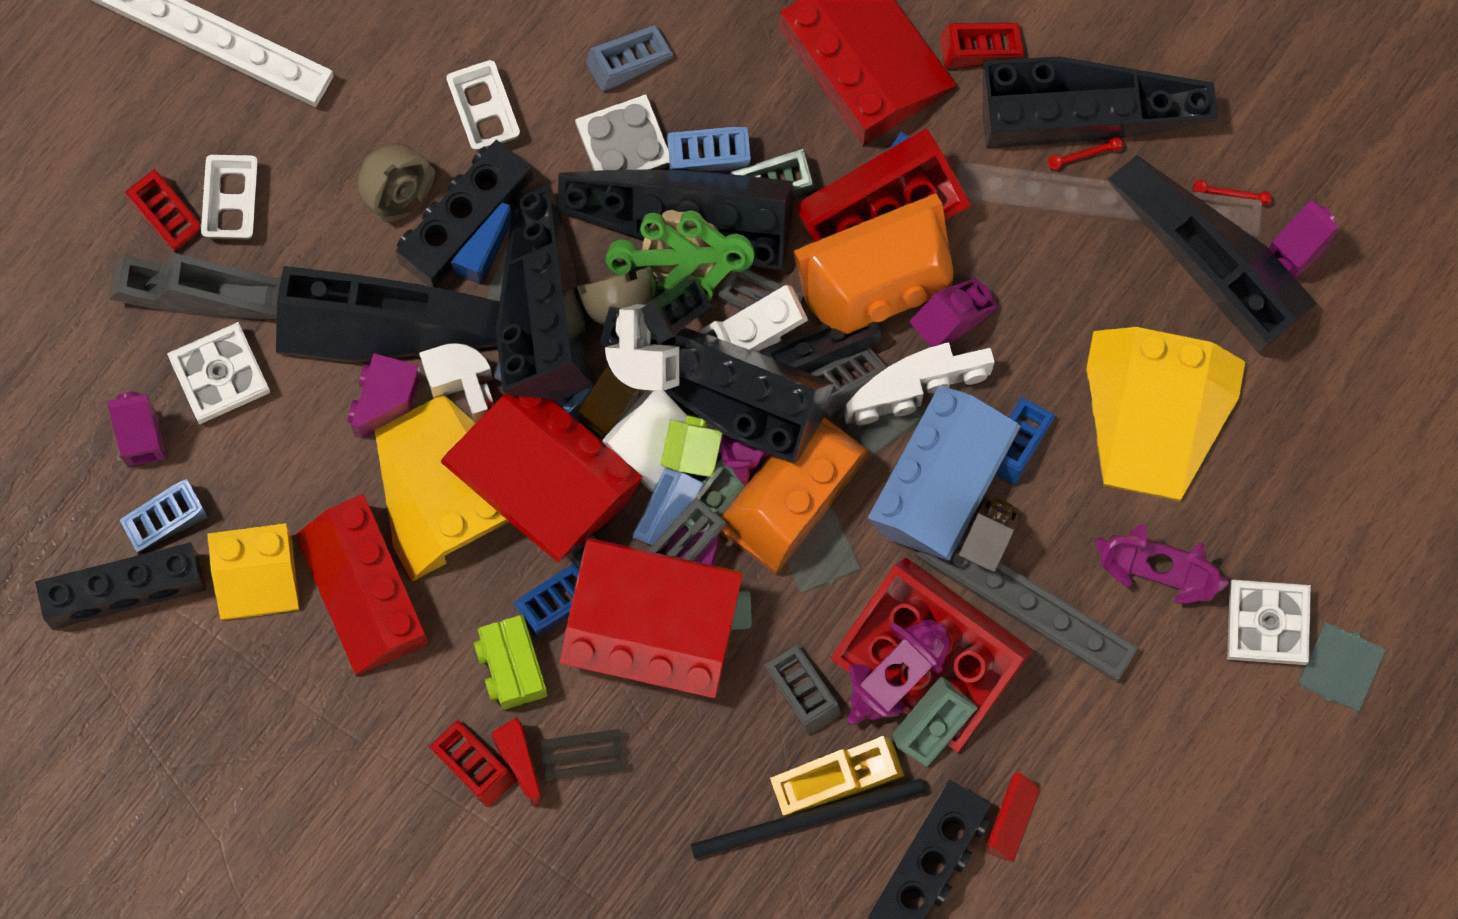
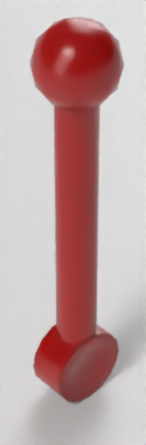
M1113 137L1109 143L1067 156L1052 155L1048 158L1047 167L1051 171H1058L1066 163L1108 150L1118 152L1123 148L1124 144L1121 138Z
M1203 180L1195 181L1192 187L1193 194L1198 197L1209 193L1258 201L1262 206H1267L1272 201V196L1267 191H1262L1258 194L1208 186Z

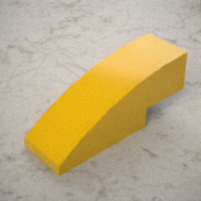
M882 736L849 750H839L770 779L782 814L787 816L860 793L905 775L892 739Z

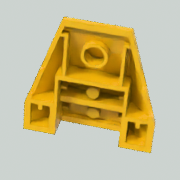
M1140 327L1094 331L1086 373L1092 398L1091 406L1096 425V440L1103 486L1180 502L1239 399L1245 361L1213 342Z
M444 394L374 429L393 547L412 582L447 564L445 555L509 522L440 463L443 456L476 424Z

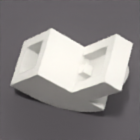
M636 304L619 309V316L616 321V333L619 337V343L605 347L608 364L615 376L624 384L642 390L664 391L679 386V346L651 344V332L644 322V313L641 310L645 305Z
M446 344L419 353L433 398L442 394L446 396L464 390L475 423L488 411V407L494 405L487 383L479 385L491 381L493 378L488 362L477 350L463 344Z

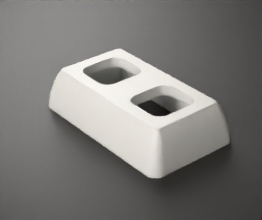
M488 60L447 75L448 85L473 150L479 151L484 146L489 148L496 139L501 143H505L518 137L520 130L494 61ZM482 83L486 84L492 96L491 100L476 106L469 105L464 93L465 90ZM491 117H498L504 132L489 139H482L476 126L477 123Z
M207 156L201 234L209 239L247 240L253 236L257 158L255 156ZM226 174L245 176L244 192L242 194L221 193L222 176ZM223 210L242 211L243 222L241 229H219V213Z

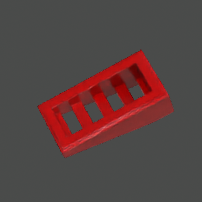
M1019 22L948 23L940 35L945 68H965L983 65L984 61L1023 59L1025 57ZM1000 35H1006L1008 49H1003ZM986 37L991 38L992 49H988ZM971 39H975L977 49L972 50Z
M153 169L125 191L124 197L173 252L201 231L200 222L156 169ZM156 187L159 193L144 203L141 197ZM166 198L169 204L156 214H153L150 209ZM175 209L179 215L163 226L160 220ZM185 220L190 226L173 238L169 232Z
M518 717L492 731L491 737L493 744L529 803L535 807L541 803L540 789L522 724Z
M458 719L429 746L439 759L486 807L494 803L515 782V778ZM464 737L466 741L452 755L448 756L446 752L458 740ZM475 749L476 752L461 767H459L457 764L468 753ZM486 760L488 764L471 779L469 775Z

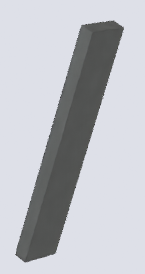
M963 538L959 541L949 561L918 551L916 555L918 560L1116 683L1139 648L1002 562H999L995 572L959 556L965 542Z

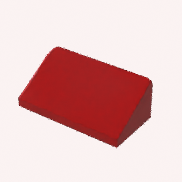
M1016 772V774H1013L985 846L986 853L1012 862L1016 856L1039 794V788L1022 773Z

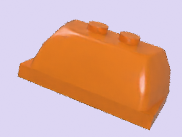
M936 193L794 250L802 293L807 307L822 323H825L832 329L835 328L846 332V334L864 328L871 322H881L895 314L918 307L929 301L936 292L952 287L954 269L948 244L943 206Z
M823 418V421L796 463L770 454L749 483L720 517L726 522V526L720 534L777 575L867 461L871 451L826 418Z

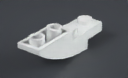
M785 285L723 322L714 321L697 332L760 353L761 349L782 341L780 336L808 321L793 287Z
M948 342L927 348L898 361L873 377L846 404L844 414L846 424L856 422L857 425H867L877 421L879 416L894 413L895 416H905L915 412L917 407H921L923 391L925 390L928 393H935L939 385L949 388L950 384L963 381L967 385L984 381L988 375H991L994 365L991 348L953 356Z

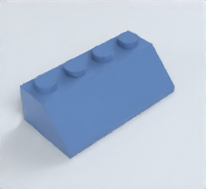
M939 385L867 519L887 540L949 561L1018 433L1020 425L970 394Z

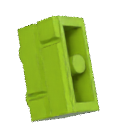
M519 615L505 619L502 622L480 627L478 633L481 640L474 641L473 644L480 665L488 662L492 677L484 680L491 702L499 700L501 709L506 710L523 703L545 698L547 696L546 687L524 616Z

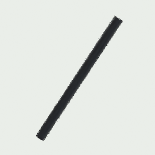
M921 778L695 842L690 844L694 859H698L925 794L924 784Z

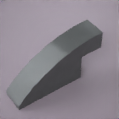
M174 253L162 264L124 255L115 263L109 299L137 306L195 315L277 319V300L281 279Z

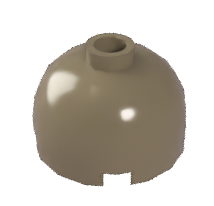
M389 144L378 148L366 156L358 174L357 186L361 200L372 213L384 222H394L402 219L411 213L404 209L416 197L422 203L427 197L434 181V168L423 155L408 145Z
M651 266L632 270L622 275L617 274L603 278L596 283L590 282L577 287L586 314L594 322L602 326L605 324L609 307L622 309L636 304L646 305L656 298L657 294Z

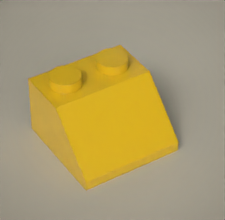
M286 523L207 534L211 574L221 621L300 611L292 534Z

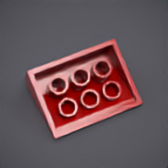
M798 0L779 12V31L862 146H865L951 92L957 86L895 0Z
M506 394L443 456L440 462L557 563L628 506L643 478L640 473L553 400Z
M587 538L566 626L560 664L716 698L722 679L743 572Z
M904 558L893 566L830 659L847 672H849L851 665H866L871 668L867 674L868 676L902 641L892 631L890 627L892 622L904 629L923 620H933L936 623L943 624L949 637V648L945 661L941 666L943 670L937 674L931 668L898 703L903 702L905 708L902 712L908 715L940 677L948 680L977 706L976 711L947 744V746L958 753L1034 650L911 560ZM904 662L901 664H891L886 670L888 681L897 686L905 684L908 680L907 670L909 667Z

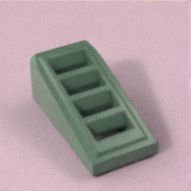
M804 149L731 172L734 175L762 177V175L768 174L771 179H779L777 171L783 170L785 179L793 181V197L818 190L810 158ZM799 167L801 180L795 181L792 168Z

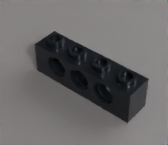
M497 139L489 148L484 146L476 153L472 160V167L464 175L458 174L450 182L447 188L448 193L439 203L435 201L430 204L422 215L423 221L414 231L412 229L406 231L397 243L398 249L396 254L399 264L427 286L437 288L453 270L451 264L453 258L503 202L510 206L515 201V198L533 181L531 166ZM489 179L497 183L490 190H481L477 187L483 180ZM460 207H467L472 210L471 214L465 218H457L452 215ZM434 235H443L447 238L445 243L440 246H431L427 243Z
M191 542L35 581L43 620L52 630L206 591L198 554Z
M949 779L867 919H928L926 916L933 904L941 908L952 889V886L946 883L953 870L959 873L962 872L973 853L966 849L974 835L980 839L982 838L993 819L987 815L991 803ZM948 822L957 823L963 830V837L955 841L949 840L943 835L941 827ZM928 856L937 857L943 864V871L937 875L927 874L921 866V861ZM908 890L918 892L923 899V905L915 910L906 908L901 902L902 893Z

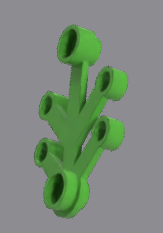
M687 211L680 218L678 226L680 233L666 224L660 214L648 213L642 220L640 231L645 238L650 240L659 238L673 249L638 250L630 241L616 240L611 243L606 255L607 266L613 273L618 275L631 272L634 267L677 265L665 279H660L656 282V297L660 295L658 290L668 289L681 278L691 274L700 264L715 263L704 277L697 278L701 287L708 291L705 294L710 301L714 287L730 271L740 272L749 268L753 263L755 252L752 244L745 236L731 234L725 237L704 222L703 217L698 212ZM692 221L696 223L697 227H689L685 222ZM654 223L659 228L651 229L647 226V224ZM699 236L711 247H698L686 237L694 238ZM729 253H737L740 257H733ZM617 258L624 259V260L626 261V263L619 262V261H617L616 259H617Z

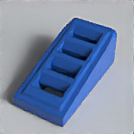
M502 202L453 258L451 264L456 275L480 285L484 282L511 225L512 214L508 204Z
M1021 397L1008 418L1020 425L1019 432L1032 439L1028 440L1016 434L1011 445L1022 450L1023 453L1021 454L1009 448L995 476L1015 485L1056 415ZM1022 415L1040 426L1037 429L1020 420V416Z
M575 563L535 587L513 603L514 609L519 615L524 616L526 625L537 639L569 617L572 601L566 603L556 588L562 585L573 599L575 588L569 582V579L573 576L578 579L579 569ZM550 594L560 608L553 611L544 597ZM538 603L547 617L541 620L531 606Z

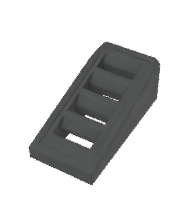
M870 347L834 361L811 373L834 383V391L831 392L825 412L828 417L844 408L865 384L888 368ZM867 360L875 370L868 373L861 363ZM854 369L861 377L854 379L849 371ZM843 377L848 384L842 386L837 380Z
M798 644L764 664L765 669L808 735H813L841 717L842 714L838 703ZM799 662L800 668L784 678L781 677L780 673ZM808 676V681L793 690L789 689L791 685ZM817 690L818 694L799 704L798 700Z

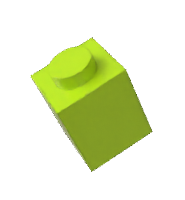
M686 415L685 422L670 419L661 465L679 472L713 477L722 433L717 429L708 427L709 423L700 417Z

